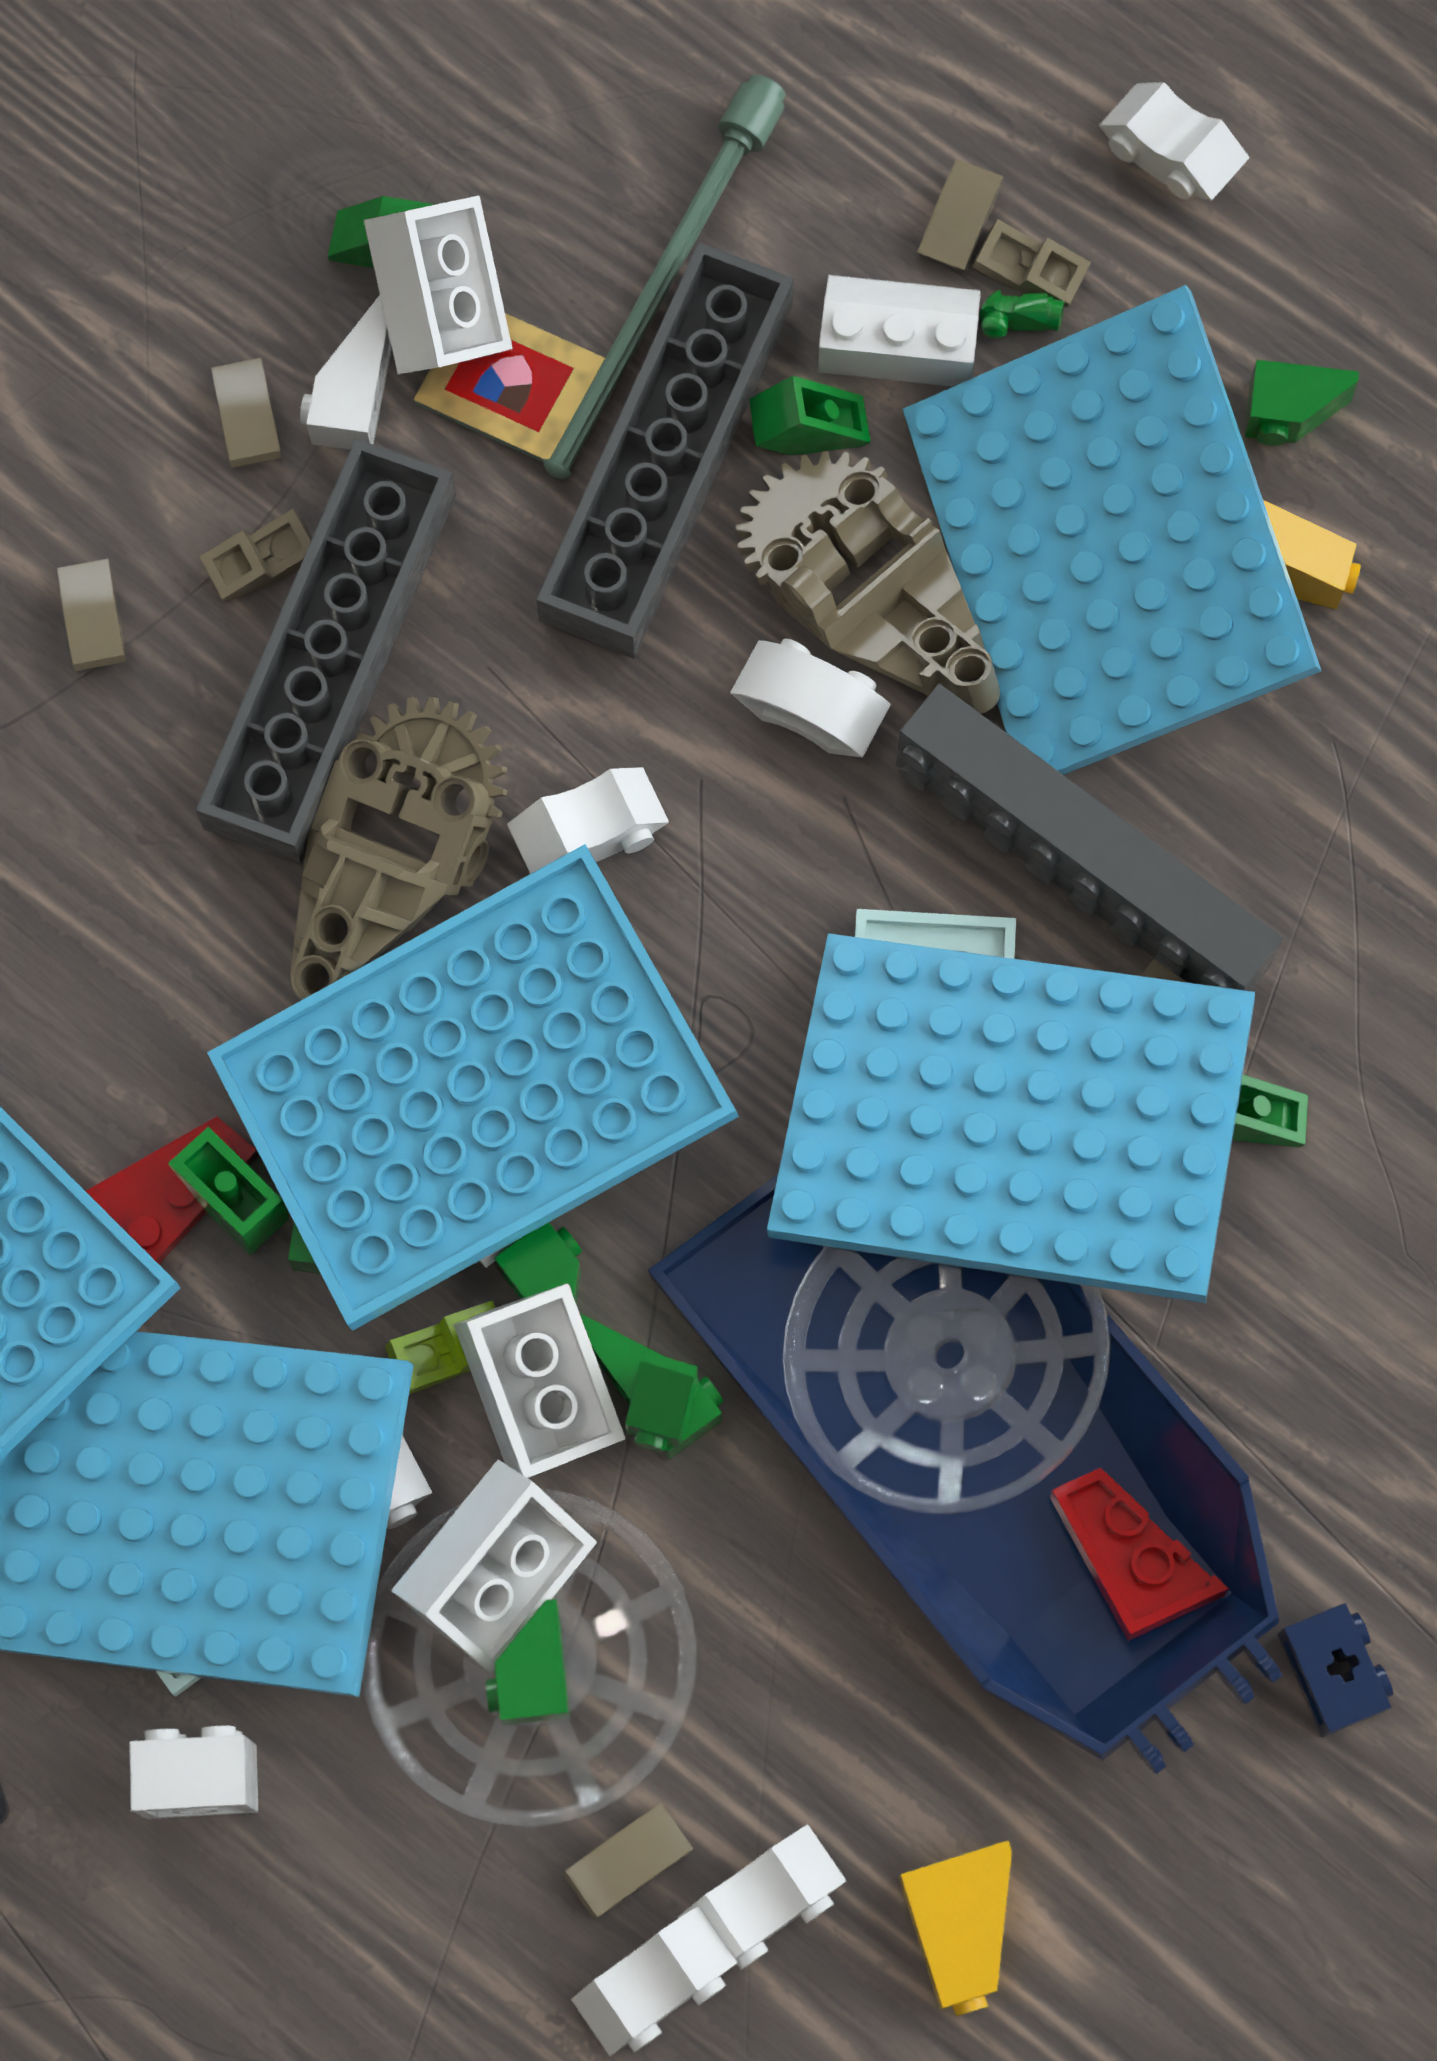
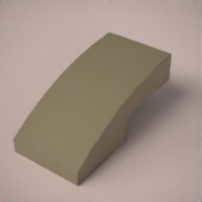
M956 159L938 198L917 253L966 272L982 228L987 224L1004 177Z
M997 219L991 226L971 268L1024 294L1047 293V296L1054 297L1055 300L1065 301L1064 307L1067 308L1091 262L1048 237L1041 244Z
M262 358L212 367L215 392L231 468L282 458Z
M292 508L250 535L241 530L202 554L199 558L221 599L227 602L261 589L299 570L313 537L301 515Z
M109 559L57 568L74 671L126 662L122 626L117 611L113 574Z
M660 1803L564 1871L562 1875L595 1921L636 1893L650 1880L687 1856L693 1848L665 1807Z

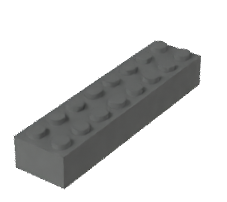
M698 242L538 594L536 602L539 622L630 658H636L746 411L749 398L754 393L793 305L794 278Z
M355 438L196 808L203 830L299 865L302 864L305 857L307 837L335 760H339L344 747L355 738L455 501L456 491L452 472Z
M940 683L900 730L896 765L900 768L899 773L906 782L918 790H924L925 787L942 799L940 802L942 807L954 818L963 822L968 818L984 830L982 833L983 837L997 850L1003 853L1011 850L1026 862L1024 864L1025 868L1037 880L1044 884H1050L1052 881L1068 893L1067 899L1076 909L1088 916H1092L1093 913L1098 915L1111 925L1109 927L1110 932L1123 944L1132 948L1137 944L1153 956L1152 960H1157L1178 977L1180 976L1186 982L1252 991L1271 967L1284 939L1282 936Z

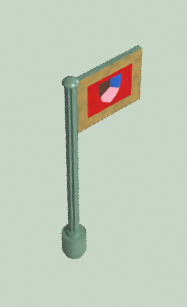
M751 75L748 82L740 84L718 124V129L723 135L722 140L724 144L606 358L505 313L512 349L430 369L413 399L414 404L543 462L546 472L556 479L565 480L570 478L572 475L570 469L743 154H748L750 151H761L784 111L783 100L786 94L783 88L773 80L762 75Z

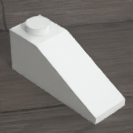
M380 295L315 376L312 395L304 394L300 423L301 425H307L310 441L313 445L350 450L355 438L374 444L392 348Z

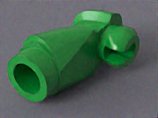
M1001 290L995 291L983 302L980 309L981 330L986 336L993 339L1004 337L1008 331L1007 327L1012 329V331L1052 330L1059 332L1065 301L1055 300L1054 297L1047 296V293L1023 294L1020 297H1013L1011 295H1002Z

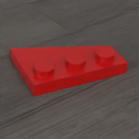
M217 1116L86 1190L158 1264L164 1260L207 1212L170 1168L168 1163L207 1127L217 1134L248 1166L259 1155L255 1148Z
M1098 1468L1051 1491L1050 1499L1127 1641L1226 1596L1229 1588L1215 1575L1211 1577L1191 1558L1192 1553L1177 1539L1173 1541L1149 1519V1513L1102 1468Z

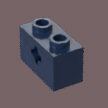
M1346 1603L1287 1626L1277 1634L1322 1738L1384 1713L1391 1708L1388 1697L1393 1696L1390 1680L1381 1664L1373 1666L1365 1648V1645L1370 1644V1636L1366 1625L1358 1612L1350 1614ZM1332 1654H1334L1338 1662L1348 1661L1351 1666V1670L1344 1675L1346 1683H1344L1340 1675L1330 1676L1327 1671V1667L1334 1662Z

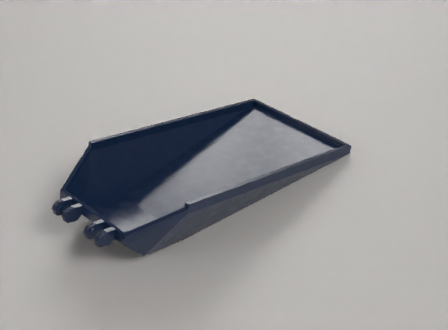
M778 1174L648 1270L651 1279L974 1680L987 1693L1101 1760H1104L1129 1741L1142 1761L1145 1762L1153 1773L1157 1774L1166 1767L1163 1756L1148 1741L1141 1730L1156 1719L1166 1733L1167 1738L1176 1748L1180 1749L1181 1752L1191 1748L1194 1745L1191 1737L1169 1711V1708L1216 1672L1227 1688L1242 1704L1246 1705L1255 1698L1251 1685L1230 1663L1242 1651H1245L1256 1670L1264 1679L1274 1683L1283 1676L1280 1668L1257 1641L1279 1623V1615L1249 1476L1084 1285L769 1238L767 1226ZM1098 1468H1102L1149 1513V1519L1173 1541L1177 1539L1192 1553L1191 1558L1211 1577L1215 1575L1229 1588L1226 1596L1127 1641L1050 1499L1051 1491Z

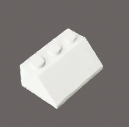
M480 196L364 220L398 374L438 368L512 349Z
M829 275L820 335L818 373L952 387L970 380L974 364L980 290Z
M568 1283L499 1306L454 1324L506 1465L529 1478L626 1439Z
M497 1460L391 1591L428 1624L492 1674L495 1670L494 1663L542 1603L545 1600H551L596 1545L597 1541L533 1481L500 1460Z

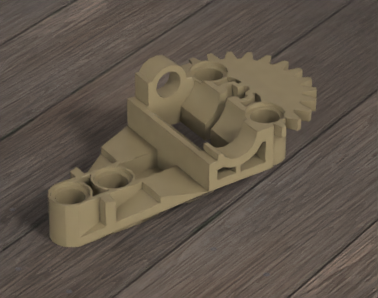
M823 451L818 465L813 466L808 456L803 455L801 456L800 470L795 471L785 462L781 464L784 476L781 480L768 474L765 475L763 480L768 491L752 489L749 493L751 501L757 506L741 507L742 519L749 522L737 525L736 531L740 538H747L737 543L741 555H750L744 560L747 570L750 572L759 569L755 575L760 585L768 584L777 604L826 646L837 653L928 696L940 683L980 714L992 709L1000 697L999 683L991 656L985 650L977 623L975 624L961 585L945 550L940 530L933 526L929 518L920 517L905 503L897 488L886 480L888 477L886 470L881 466L871 472V463L869 458L863 457L856 465L851 467L852 459L849 452H844L837 463L832 464L829 452ZM891 539H894L903 547L899 553L836 606L831 591L846 579L850 572L847 563L832 543L836 541L840 553L856 567L861 566ZM978 678V680H976V681L968 682V681H970V680H972V679Z
M428 697L423 711L418 698H407L406 715H404L397 704L392 703L387 706L389 723L381 717L373 715L370 721L376 734L372 736L358 731L355 735L357 740L348 743L342 750L339 760H335L306 843L290 971L292 989L301 1000L320 990L317 977L323 967L328 971L330 985L372 962L404 933L410 932L445 894L458 896L461 886L472 887L474 881L481 874L489 852V844L485 839L493 820L490 816L501 818L503 814L501 810L494 806V798L507 796L508 793L507 789L494 785L493 779L508 772L507 767L494 766L490 763L502 751L501 746H483L492 730L488 726H482L471 731L477 714L467 711L457 720L459 704L449 701L440 713L439 698ZM374 752L377 757V768L368 777L365 771V761L368 755ZM414 776L417 780L421 781L420 788L412 785ZM465 788L469 793L470 801L466 811L460 815L456 808V798L459 792ZM361 802L392 815H398L400 812V819L439 834L440 836L431 860L426 862L351 831L352 819L359 803ZM343 917L347 922L348 931L345 939L339 942L336 937L335 928L339 919Z

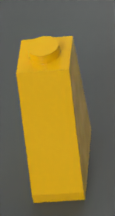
M1263 500L1297 599L1337 610L1343 593L1353 595L1361 564L1354 563L1352 560L1357 544Z
M1009 1840L903 1873L898 1877L939 2008L941 2010L952 2006L956 2017L988 2007L985 1995L996 1992L998 1988L1012 1856Z

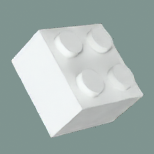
M235 1726L201 1728L202 1737L186 1738V1735L179 1734L178 1729L145 1731L144 1741H130L131 1811L146 1819L258 1813L257 1745L245 1735H242V1732L236 1731Z

